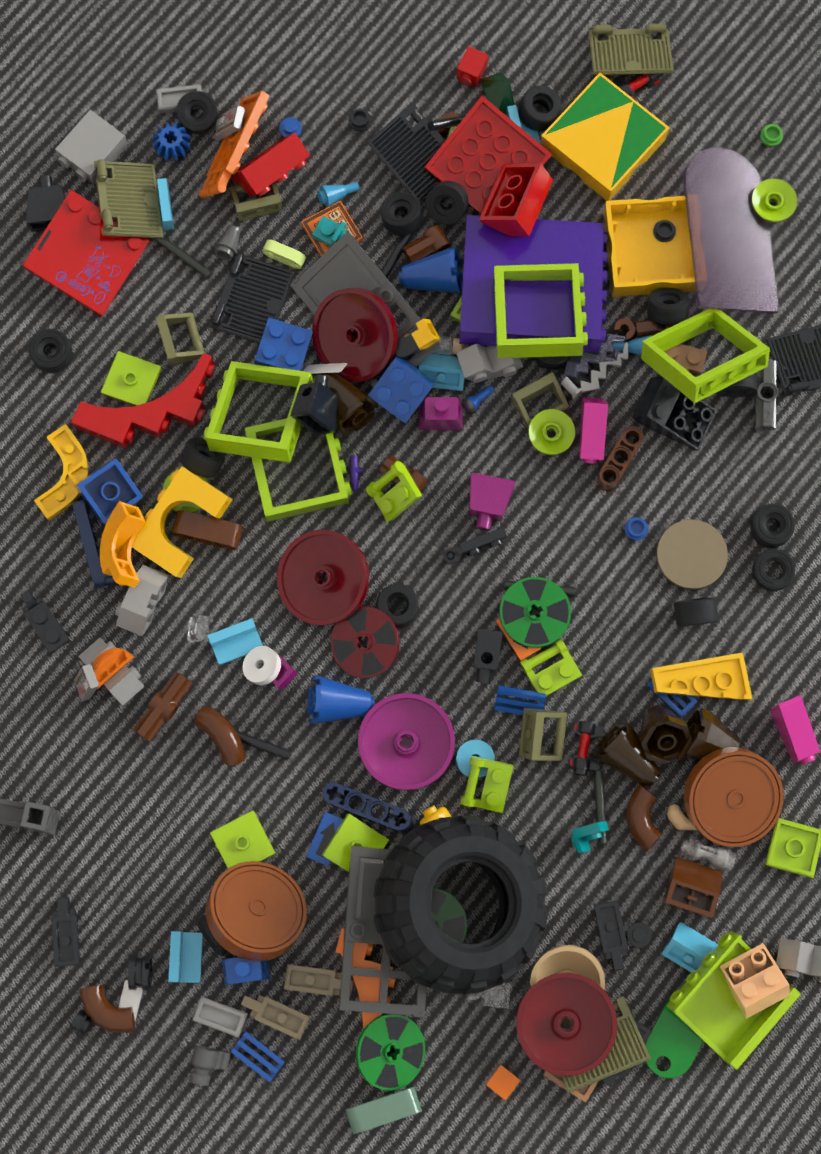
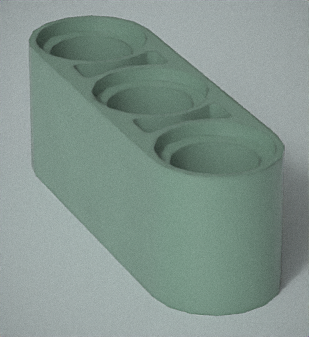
M413 1086L346 1109V1114L352 1133L357 1134L421 1112L422 1109Z

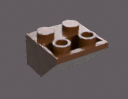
M675 857L662 904L706 919L713 918L720 895L723 872Z

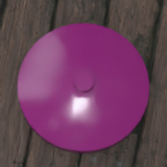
M402 693L386 697L369 710L360 726L358 748L362 763L374 779L389 788L410 791L424 788L443 775L453 757L455 735L450 719L438 704L418 694Z

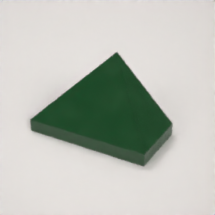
M502 72L481 78L480 82L487 100L506 115L507 107L515 105L510 81Z

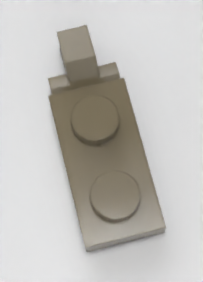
M287 964L284 989L329 996L340 995L341 973L334 970ZM351 980L350 991H353L354 981Z
M245 995L241 1002V1005L252 1010L250 1016L254 1017L255 1020L298 1040L301 1039L310 1016L266 996L259 995L257 1000Z

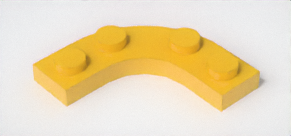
M66 424L47 436V439L60 455L63 462L61 479L54 487L34 500L48 521L72 505V502L79 498L80 493L74 485L88 476V460L84 449Z

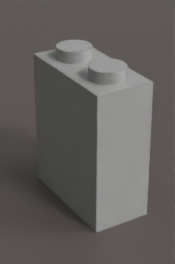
M89 110L55 150L58 155L57 160L62 166L67 169L71 167L82 181L88 180L94 185L98 176L97 169L94 167V161L103 159L104 161L114 162L128 146L124 134L92 110Z

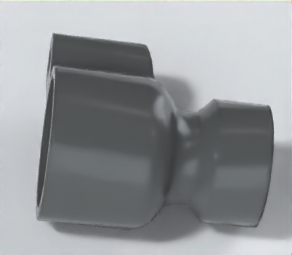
M195 1046L192 1057V1065L195 1067V1070L191 1072L189 1082L209 1086L210 1070L227 1069L231 1053L205 1046Z

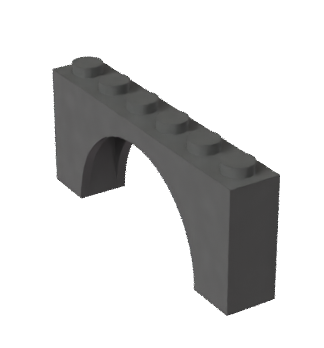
M0 799L1 825L55 836L60 811L51 806L32 802Z

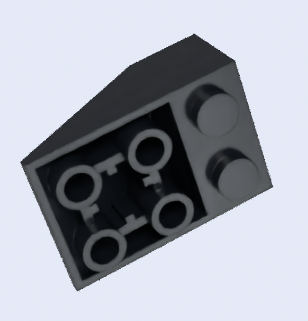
M657 376L650 378L632 418L658 434L699 451L717 410L703 400L696 403L692 402L665 378Z

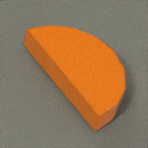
M121 648L108 649L99 654L92 665L99 684L97 689L132 660L134 656Z

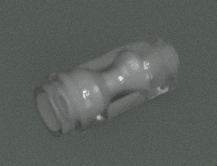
M689 836L688 840L683 839L680 848L683 859L692 861L700 859L709 862L714 868L720 869L721 872H725V870L732 871L737 855L731 852L730 848L717 847L714 849L705 846L700 840L694 839L693 836Z

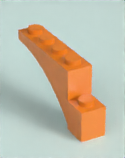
M341 928L336 953L341 954L343 957L344 928ZM353 942L352 967L381 970V964L365 960L366 955L371 956L373 944ZM352 975L360 1001L378 1003L380 977ZM396 978L388 979V987H394ZM387 997V1003H390L391 998ZM362 1012L363 1029L373 1019L381 1016L382 1013Z

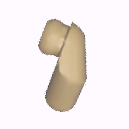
M672 804L668 807L667 817L676 829L697 830L689 818H686L679 805Z

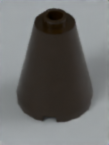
M323 373L322 375L329 378L327 388L338 397L336 422L338 429L345 435H350L348 431L353 429L356 432L361 430L375 416L373 410L375 407L378 409V403L337 373Z
M624 720L622 721L624 726L619 728L616 725L598 743L601 748L598 752L594 749L593 755L642 786L648 784L651 786L659 779L658 773L660 769L655 761L646 758L639 736L631 724Z

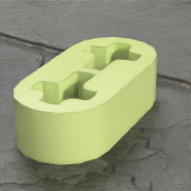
M267 240L262 250L266 256L296 269H301L306 259V256L301 252L274 240Z

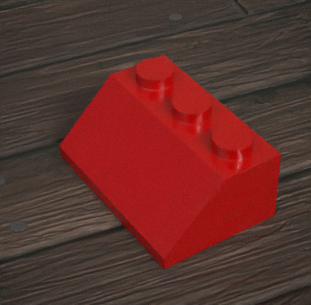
M292 133L278 140L230 177L250 196L258 194L261 197L271 190L269 185L276 181L279 184L288 178L287 172L294 168L297 171L306 164L305 159L310 154L296 133Z
M541 163L503 164L479 221L508 236L529 237L553 179Z

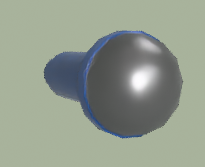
M489 385L475 396L466 397L463 402L465 410L468 412L476 411L480 403L492 394L494 388Z

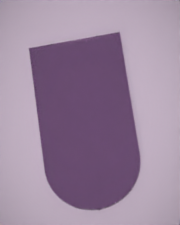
M722 147L708 148L698 153L689 162L684 175V191L698 308L778 313L779 305L769 224L767 220H764L755 212L752 206V194L756 186L762 182L761 178L746 158L733 150Z

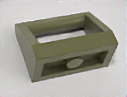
M276 181L269 185L272 186L274 195L239 203L237 194L246 191L239 185L230 186L239 221L283 211Z
M193 313L166 314L156 317L170 367L201 358L205 351ZM186 322L195 351L176 353L169 326Z
M553 372L512 394L511 402L528 430L532 419L530 420L523 404L552 389L560 404L551 409L562 412L570 409Z
M524 708L519 756L529 760L562 761L567 712ZM544 717L557 718L553 754L541 753Z

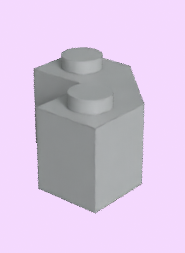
M476 343L456 353L464 378L475 383L501 376L509 377L516 374V370L523 367L521 358H497V346L484 347Z
M142 565L138 572H136L140 580L135 588L129 586L123 602L119 603L115 615L118 616L116 626L143 636L151 625L155 606L164 595L169 578L168 574L146 565Z
M99 638L78 657L86 665H93L99 654L116 647L111 641L106 644ZM126 665L104 683V686L122 706L144 687L138 680L141 677L139 672L133 666L128 668Z
M780 938L776 964L779 969L785 970L784 975L799 978L800 974L818 977L819 982H821V946Z

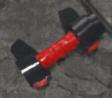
M663 73L640 74L639 78L629 84L618 77H615L612 82L633 98L635 95L634 91L644 85L650 89L659 83Z
M579 721V723L575 724L576 736L580 737L578 755H574L573 759H570V766H572L574 775L587 776L588 771H598L600 769L601 762L588 757V748L591 738L605 736V729L595 726L596 724L593 722Z

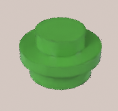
M770 124L762 129L760 138L766 146L775 147L781 143L783 132L778 125Z

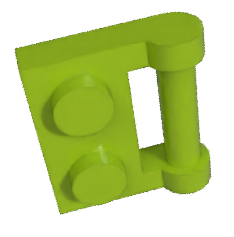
M396 461L391 465V469L386 474L366 487V492L374 498L387 522L394 520L422 497L405 465L400 461ZM398 476L400 482L384 494L381 489Z
M562 639L554 642L555 645L529 660L524 659L519 662L534 690L538 693L546 694V697L582 677ZM560 653L563 658L562 660L537 674L534 673L532 668Z
M471 756L469 762L471 764L465 794L461 797L460 804L503 813L513 765ZM485 767L487 768L481 799L474 798L480 768Z

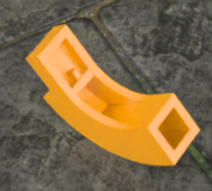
M121 501L118 502L105 525L100 544V564L103 574L113 576V580L117 584L135 588L140 580L131 562V549L136 535L146 522L139 507Z

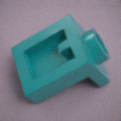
M323 216L313 231L312 238L332 247L347 232V223L342 221L341 224H338Z
M607 821L593 823L572 830V844L578 853L591 851L589 841L601 838L602 832L609 831Z

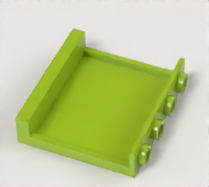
M730 931L719 939V945L713 952L705 955L701 966L688 975L686 983L681 989L676 990L671 995L670 1002L666 1006L720 1058L737 1070L801 993L789 985L790 996L746 1019L729 989L720 965L751 950V948L741 939L742 936L740 934Z

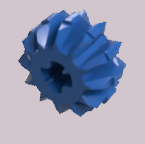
M166 122V128L158 126V133L153 134L154 142L152 145L157 150L156 152L159 157L164 156L167 162L173 157L174 161L177 162L179 155L185 158V151L190 150L189 142L191 138L189 134H186L187 130L184 126L179 128V124L175 122L170 127V124Z

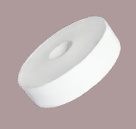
M259 646L252 649L243 661L245 677L256 685L269 684L278 676L281 669L279 655L267 646Z

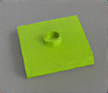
M118 351L101 394L132 406L148 403L162 367Z
M254 810L210 832L227 868L243 862H261L276 854Z
M347 813L322 853V856L349 872L351 846L384 849L389 839Z
M778 818L773 827L765 866L814 878L821 848V829Z

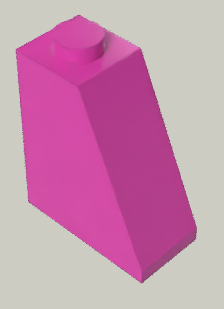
M581 398L579 457L584 459L586 463H598V460H604L608 403L605 398Z
M801 695L780 703L769 712L793 763L801 761L802 765L816 760L814 755L819 753L820 749Z

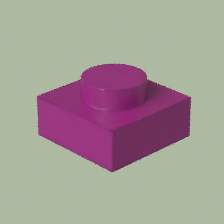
M279 656L281 669L278 676L272 682L277 688L283 690L298 672L284 658Z

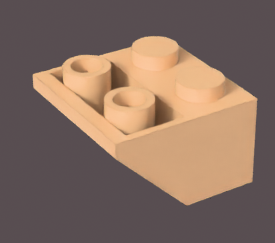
M764 943L720 965L729 989L746 1019L790 996L789 983Z

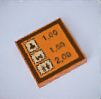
M341 201L301 221L302 227L320 257L330 247L312 238V233L323 216L338 224H341L342 221L347 223V231L350 232L358 243L363 241L361 233Z

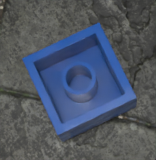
M268 317L254 364L302 371L313 331Z
M396 356L368 396L406 424L431 390L435 381L404 358Z
M117 458L110 460L74 485L101 524L107 523L110 514L119 501L133 505L143 498Z

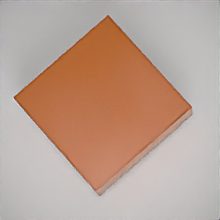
M500 1064L485 1085L506 1101L521 1080Z

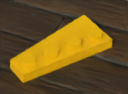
M743 653L650 669L655 693L753 700Z

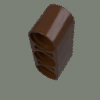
M634 426L628 427L622 433L597 478V484L601 490L612 491L617 487L643 441V433L639 428ZM634 436L637 439V443H629L626 437ZM622 455L625 457L626 462L618 463L614 456ZM603 475H612L614 482H606L603 479Z
M178 510L171 534L195 542L228 550H237L243 526L209 516Z

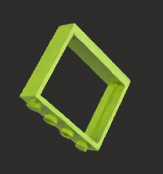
M579 263L494 266L497 358L583 356V345H588V334L583 332V326H586V312H582L581 306H585V292H580V287H584V274L579 273ZM504 280H572L575 337L507 339Z
M713 306L643 340L641 359L692 402L696 403L768 367L770 348L719 308ZM714 328L742 350L744 354L695 377L664 351Z
M231 361L229 369L224 372L222 389H219L217 393L216 407L211 410V422L204 431V440L207 442L209 451L291 463L302 424L290 415L299 387L302 384L314 382L312 373ZM238 379L297 387L280 442L220 434Z
M287 418L246 427L247 438L257 439L258 436L283 431ZM333 433L325 435L339 493L273 508L262 458L252 457L267 522L349 503L348 496L352 495L349 481L344 482L343 474L347 473L344 459L339 460L337 452L341 451L339 438H334Z

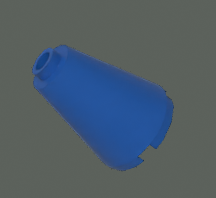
M448 248L404 265L402 271H399L400 284L404 285L406 289L461 293L463 276L462 272L460 273L459 265H461L457 248Z
M313 675L311 678L315 685L314 688L309 687L307 714L312 715V718L308 719L310 724L363 717L375 705V699L371 697L368 691L321 676Z

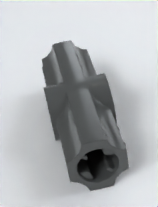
M769 359L768 367L756 372L757 392L754 394L753 400L755 403V429L759 431L776 429V397L778 396V388L776 387L777 361ZM761 392H768L771 398H763Z

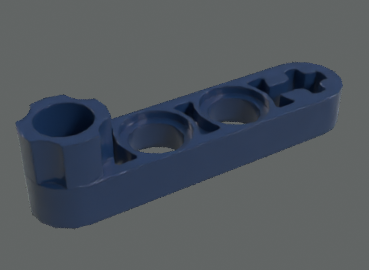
M85 500L72 502L95 588L116 583L113 580V576L103 574L100 553Z
M334 782L329 783L323 789L324 800L333 807L394 830L398 834L403 835L413 828L414 823L411 816L402 808ZM337 789L340 795L346 797L345 801L337 797L331 800L329 792H334ZM360 797L363 801L362 806L356 810L350 807L351 799ZM378 805L383 806L385 809L384 815L381 818H374L372 816V809ZM392 809L393 811H392L391 814H392L393 816H392L391 819H390V818H389V815H390V810ZM400 817H404L406 823H401L398 827L396 822L397 819Z

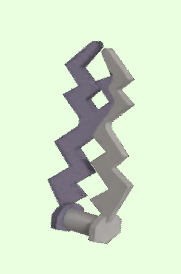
M608 333L607 344L601 343L598 355L583 352V356L580 357V364L567 361L565 373L559 379V384L565 387L574 400L581 393L599 390L598 379H606V366L621 367V359L628 360L627 342L624 344L622 352L615 349L614 358L606 357V352H613V341H625L626 337ZM588 362L599 364L600 371L591 370V383L580 380L581 388L579 389L568 378L573 377L577 379V372L588 374Z

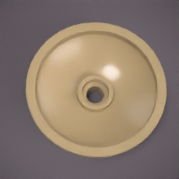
M574 945L557 946L543 953L534 964L530 977V986L532 987L547 976L557 973H574L593 980L603 990L605 989L604 972L599 961L589 951Z

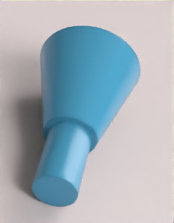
M357 181L347 185H321L317 196L321 204L329 207L347 194L358 191L360 188Z
M652 335L628 341V352L641 355L642 341ZM613 342V351H623L626 342Z

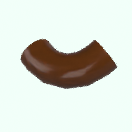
M201 708L196 714L195 724L212 738L220 752L223 763L233 766L243 762L246 758L245 750L232 724L213 708Z
M639 784L627 803L626 821L631 836L642 849L648 852L662 835L652 824L650 818L651 809L658 798L646 787Z
M104 985L80 989V997L85 1013L97 1026L109 1032H135L133 1008H118L112 1005L107 1000Z

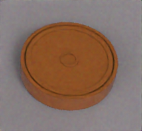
M727 747L709 753L694 766L684 788V806L692 825L710 841L727 847L749 845L764 837L776 824L783 807V786L777 771L767 760L745 748Z
M243 862L228 868L216 880L206 902L207 924L216 941L231 954L246 960L266 961L281 956L294 945L306 923V901L298 884L282 869L264 862Z

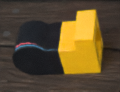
M430 319L420 320L416 323L418 330L406 337L398 338L395 351L397 356L413 357L441 340Z

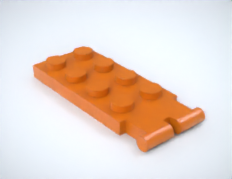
M260 91L241 99L239 106L245 108L242 127L222 140L206 175L207 179L198 193L200 198H207L226 191V185L230 176L238 171L241 164L239 162L240 158L248 150L250 145L248 141L258 128L259 124L257 121L267 108L266 102L269 95L265 92Z

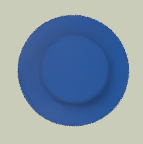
M290 117L280 123L279 131L282 137L292 133H296L299 137L302 132V126L297 119Z
M633 517L625 524V534L631 540H642L648 533V525L642 518Z

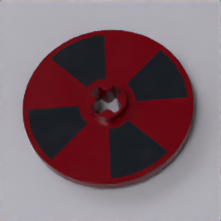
M359 607L350 617L336 623L331 634V650L335 661L346 673L358 678H372L381 675L392 666L399 652L400 639L395 623L385 612L374 607ZM362 637L369 638L367 644L369 645L368 647L361 646V644L363 643V640L361 639Z

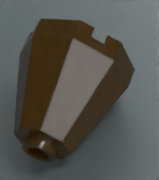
M659 705L652 706L646 710L643 715L639 735L646 758L661 764L670 763V759L675 757L677 760L683 758L693 742L686 722L667 708Z
M706 709L695 710L686 723L693 741L684 755L688 759L701 760L709 753L722 748H742L739 738L712 712Z

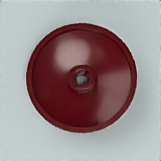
M346 288L333 292L319 305L313 319L312 339L318 358L322 364L347 363L341 372H336L347 381L361 382L372 379L384 372L392 362L398 342L396 322L386 303L371 291L362 288Z
M330 530L310 531L296 538L283 553L277 570L278 591L286 608L298 619L314 625H332L350 617L362 604L369 585L368 564L359 546L349 537Z
M557 973L535 983L523 997L517 1013V1034L524 1052L538 1067L556 1075L574 1076L594 1069L608 1056L617 1035V1016L608 994L596 982L579 974ZM564 1019H568L571 1022L569 1029L562 1027L561 1023Z

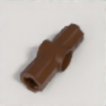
M175 672L162 691L157 692L147 706L148 710L133 730L151 742L164 723L174 716L179 708L180 701L193 683L180 673Z

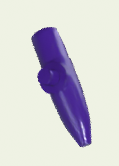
M352 455L350 456L349 467L350 481L353 491H357L359 473H363V468L359 469L358 456Z

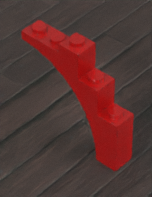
M203 353L196 367L182 383L169 393L148 403L133 407L109 408L98 407L80 401L71 424L76 430L126 449L128 443L131 444L136 434L134 429L161 438L162 434L167 433L170 427L171 420L169 418L195 428L198 422H202L206 413L202 400L198 398H203L206 391L205 383L207 378H211L214 374L216 365H214L213 357Z

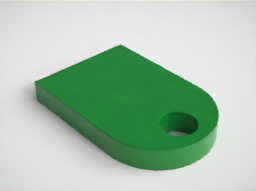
M671 996L668 997L645 1043L651 1060L645 1062L653 1073L664 1078H676L683 1075L690 1068L703 1043V1040L666 1006L670 1002ZM661 1056H665L669 1060V1067L665 1071H660L656 1067V1060Z

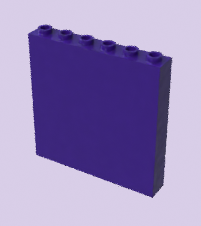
M467 215L459 344L474 345L477 343L479 345L497 346L494 266L579 263V273L584 274V287H580V292H585V306H581L582 312H586V326H583V332L588 334V345H583V351L599 352L601 343H605L606 329H602V323L606 322V309H602V304H606L607 290H602L603 284L606 285L607 271L603 270V265L607 264V251H603V246H607L608 233L604 232V223L537 219L530 236L524 237L508 236L479 221L480 216ZM504 280L507 339L575 337L572 280Z

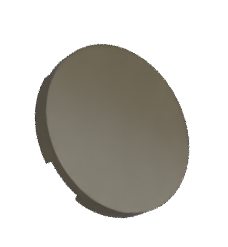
M691 519L677 522L663 533L658 542L656 559L661 573L670 582L682 589L699 590L710 586L722 575L728 560V550L724 538L716 528L706 522Z

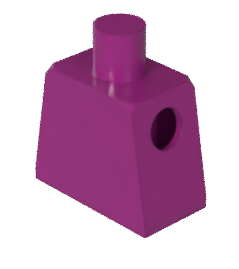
M425 397L419 406V430L463 431V407L459 398Z
M471 473L469 515L478 517L477 529L490 531L492 520L502 521L516 481Z

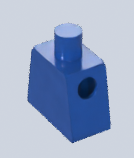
M240 957L222 960L224 986L271 979L269 960L251 961Z

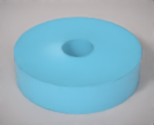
M470 740L459 748L456 764L464 776L469 777L471 756L477 755L481 758L495 760L494 752L486 742ZM480 768L478 779L486 776L487 768Z

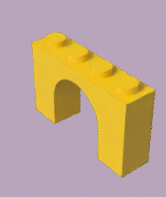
M181 466L180 470L176 469L171 475V483L168 488L163 489L158 495L157 501L159 502L155 508H151L145 515L146 523L136 535L132 548L179 578H182L194 558L175 546L168 539L165 531V521L169 512L181 503L190 502L195 503L214 517L220 519L233 500L196 474Z

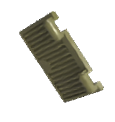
M664 23L648 24L645 29H613L611 25H595L588 32L593 75H598L599 73L603 75L674 73L669 31ZM660 33L661 39H651L650 34ZM597 34H607L608 40L598 41Z
M103 159L94 161V167L98 172L96 185L100 219H103L104 224L102 235L163 238L155 164L104 161ZM107 170L111 171V178H107ZM112 219H116L117 227H113Z
M624 997L616 999V1002H613L615 1012L621 1011L622 1016L617 1018V1035L610 1053L601 1064L586 1073L574 1076L560 1075L567 1093L651 1060ZM566 1019L561 1025L563 1028L569 1029L571 1022Z

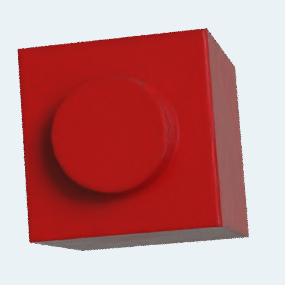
M468 46L457 67L456 79L466 86L472 85L477 88L488 66L489 55Z

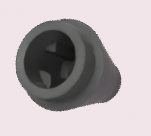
M229 225L215 245V255L218 258L230 261L235 257L241 232L238 227Z

